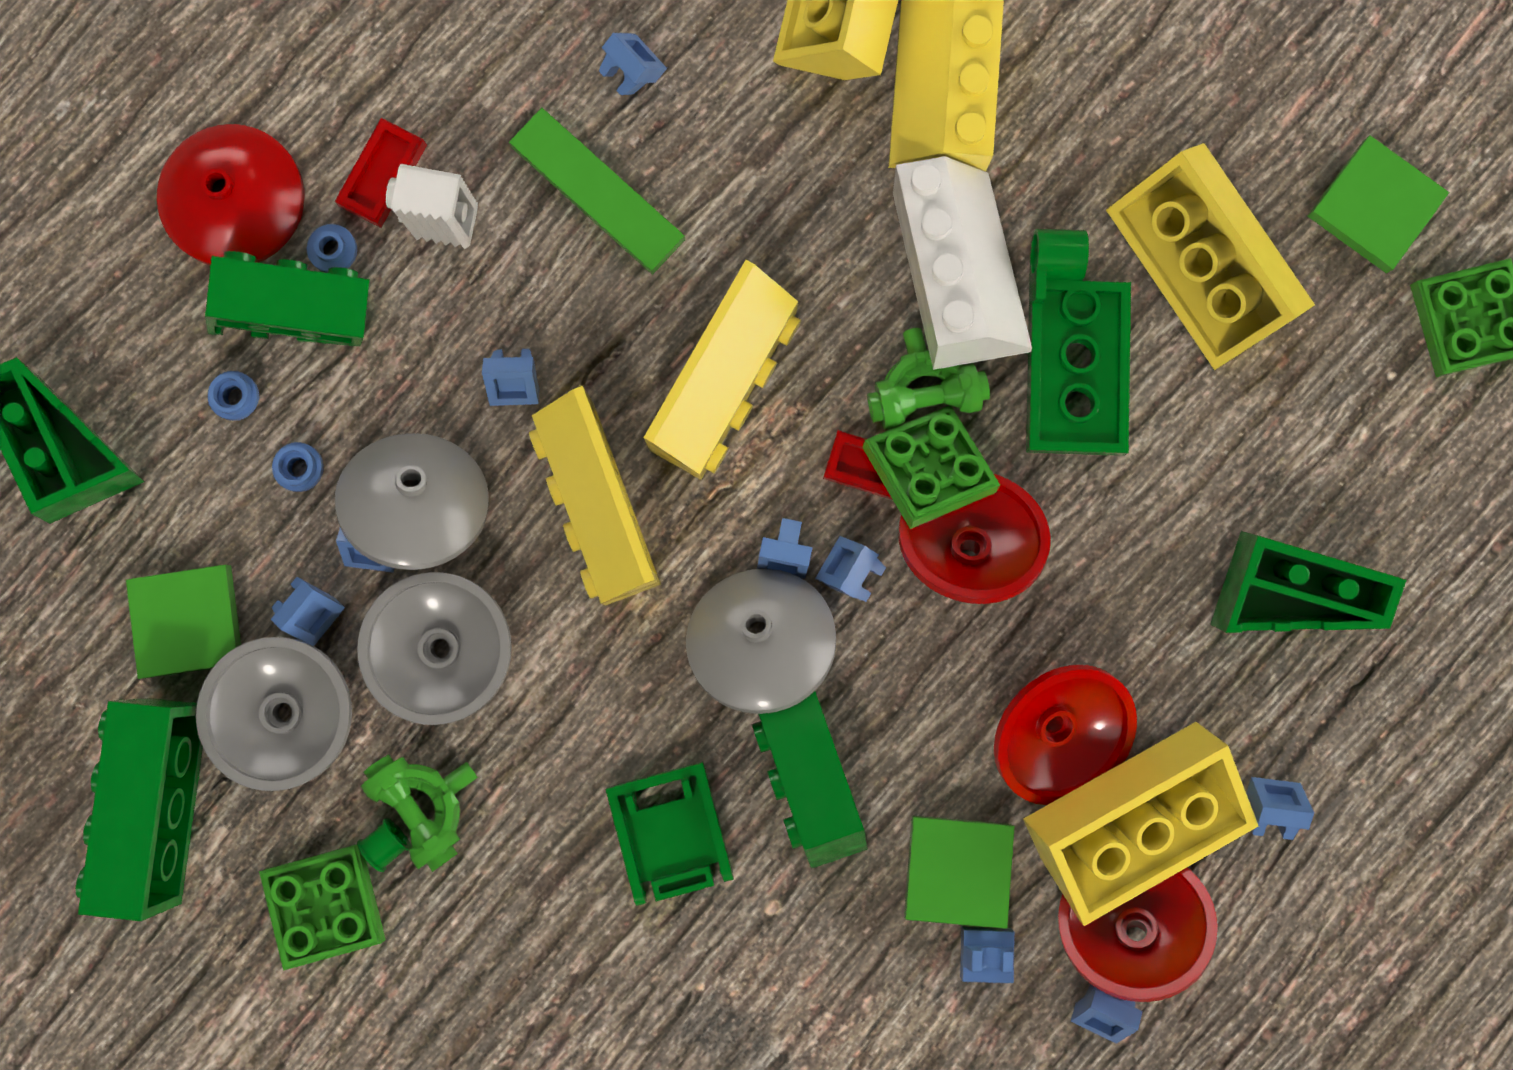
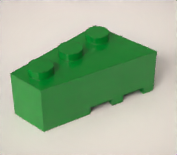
M236 251L224 252V257H211L205 311L208 334L223 335L224 328L251 331V337L269 339V334L297 337L299 342L361 346L364 338L370 279L358 278L359 272L342 267L328 268V273L307 270L308 265L306 263L289 259L277 260L276 265L255 262V256Z
M16 357L0 364V450L32 515L51 524L145 482L21 360Z
M1241 531L1210 625L1225 633L1261 630L1282 632L1298 629H1390L1407 580Z
M816 691L790 708L773 713L759 714L761 721L753 723L752 728L761 753L771 750L776 768L767 771L776 800L787 798L792 816L783 819L792 848L795 849L803 846L811 869L867 850L865 831Z

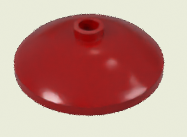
M217 125L203 129L188 137L167 159L157 186V209L168 236L186 254L210 266L212 256L224 257V252L226 251L251 254L256 257L255 262L258 263L273 256L290 240L296 231L304 208V183L293 157L275 138L259 129L246 125ZM220 179H225V187L219 192H213L214 183Z
M994 474L1000 484L996 493L912 529L909 528L901 515L898 527L901 553L910 570L927 587L940 595L956 601L972 604H989L1013 598L1024 592L1037 580L1044 569L1050 552L1051 535L1049 525L1042 509L1034 498L1009 479ZM970 550L973 553H975L976 556H969L961 551Z
M1090 665L1063 666L1035 678L1011 700L997 726L994 740V757L1002 779L1021 798L1035 804L1048 805L1125 762L1133 746L1137 729V713L1132 696L1127 688L1112 674Z
M1188 867L1085 926L1079 921L1063 894L1059 905V933L1068 959L1085 980L1113 997L1135 1002H1152L1170 998L1194 984L1204 973L1213 957L1218 932L1215 907L1204 884ZM1137 927L1145 932L1146 937L1140 941H1134L1128 937L1127 931Z

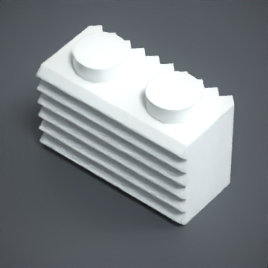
M400 164L397 178L392 177L389 180L386 191V205L388 208H392L398 216L399 222L407 227L416 240L423 237L426 242L432 239L436 244L442 241L445 246L451 242L454 247L460 244L464 249L469 247L478 210V202L472 196L461 175Z

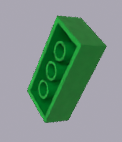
M155 698L108 701L107 710L102 713L98 725V735L100 740H102L100 761L95 765L91 775V790L95 793L93 811L88 817L83 831V841L87 845L85 867L82 868L78 875L75 888L76 896L80 898L78 915L144 921L182 904L203 751L196 724L197 703Z

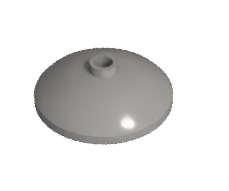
M397 434L366 446L343 469L335 491L336 515L346 539L358 552L368 559L396 569H426L444 564L456 558L477 539L488 515V487L484 474L476 461L456 444L428 434ZM407 480H417L420 482L415 487L403 485Z
M751 569L723 579L701 598L688 623L686 652L696 680L713 699L724 706L740 712L754 714L773 713L800 703L821 685L834 660L837 640L832 613L826 601L808 582L796 575L781 570ZM754 622L766 624L765 629L760 633L754 634L748 631L750 625Z
M428 572L404 578L379 595L367 611L362 622L358 637L357 654L359 668L367 688L385 709L413 723L440 725L456 722L476 713L494 697L507 675L512 645L507 620L497 602L487 591L461 576L443 572ZM440 639H445L450 645V651L444 658L438 657L434 651V646Z
M267 637L252 640L234 648L223 656L207 675L199 693L196 709L198 735L210 761L232 781L261 791L291 789L321 775L341 753L347 741L352 722L350 692L342 673L335 663L316 647L297 639L284 637ZM283 703H287L292 709V716L287 722L283 721L278 713Z

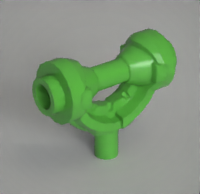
M911 328L903 332L908 354L900 357V360L889 370L883 381L875 382V392L867 394L871 420L873 423L881 421L884 430L905 423L906 417L919 408L945 404L959 408L960 412L974 413L982 410L984 400L990 399L987 375L984 370L977 372L973 363L933 370L929 350L926 349L921 328ZM921 376L938 377L943 381L938 385L913 390L907 388L910 382Z
M386 755L363 772L368 778L360 786L365 795L376 803L382 801L394 807L411 831L412 847L409 848L410 860L418 870L427 864L433 872L458 854L453 845L460 840L456 833L460 819V804L454 794L478 778L467 762L442 778L439 772L431 767L420 764H408L404 757L393 761L390 755ZM411 789L420 790L431 798L435 808L433 821L427 819L413 799Z

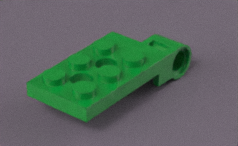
M1035 229L1033 232L1030 248L1028 324L1032 350L1028 353L1026 453L1125 456L1129 453L1131 282L1082 281L1086 274L1089 257V238L1086 230ZM1080 343L1089 349L1091 362L1088 367L1077 368L1069 363L1066 357L1068 345ZM1078 391L1088 397L1090 411L1087 416L1076 417L1068 412L1065 405L1068 393Z

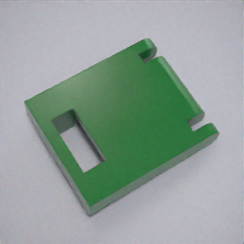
M704 761L609 786L605 789L636 906L647 903V894L643 882L651 881L656 901L714 886L715 882L710 866L713 863H719L720 874L724 882L734 880ZM681 779L685 797L639 809L635 791Z

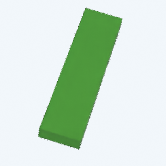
M543 108L509 141L514 151L652 275L685 241V235Z

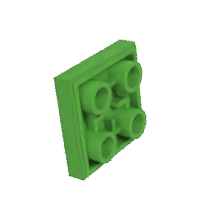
M1369 135L1362 141L1307 217L1387 274L1396 267L1450 192Z
M1511 258L1418 280L1410 285L1436 377L1513 359V263Z
M947 406L868 438L863 445L864 452L910 529L997 492L1000 486L952 406Z
M225 564L126 579L138 679L211 669L223 656L241 645L231 565Z
M912 816L904 918L912 921L1007 929L1015 826L1006 823Z
M357 844L259 871L283 971L378 945L386 940L367 862L359 851Z

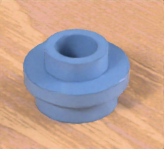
M327 224L317 228L309 237L307 255L311 263L325 273H328V268L331 267L349 268L357 256V243L353 235L346 228L336 224ZM332 240L337 241V251L331 255H325L323 252L325 244Z
M227 371L218 375L211 382L208 389V402L211 409L218 416L227 420L236 421L248 417L256 409L259 401V390L256 383L248 375L238 371ZM239 388L242 392V398L237 404L231 405L228 396L232 390Z
M294 442L283 446L276 453L272 463V472L275 480L283 488L293 492H303L313 488L320 481L323 474V460L319 452L312 446L301 442ZM304 459L307 465L305 473L301 476H295L292 472L293 464L297 460Z

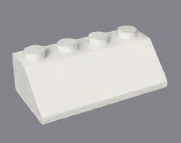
M946 156L896 165L893 197L933 370L1031 352L1032 345L988 172Z

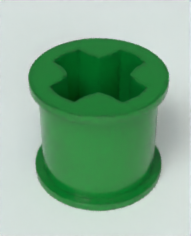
M389 818L383 819V824L365 839L357 841L358 849L363 857L379 872H384L388 864L405 850L409 851L411 847L410 841L404 832Z

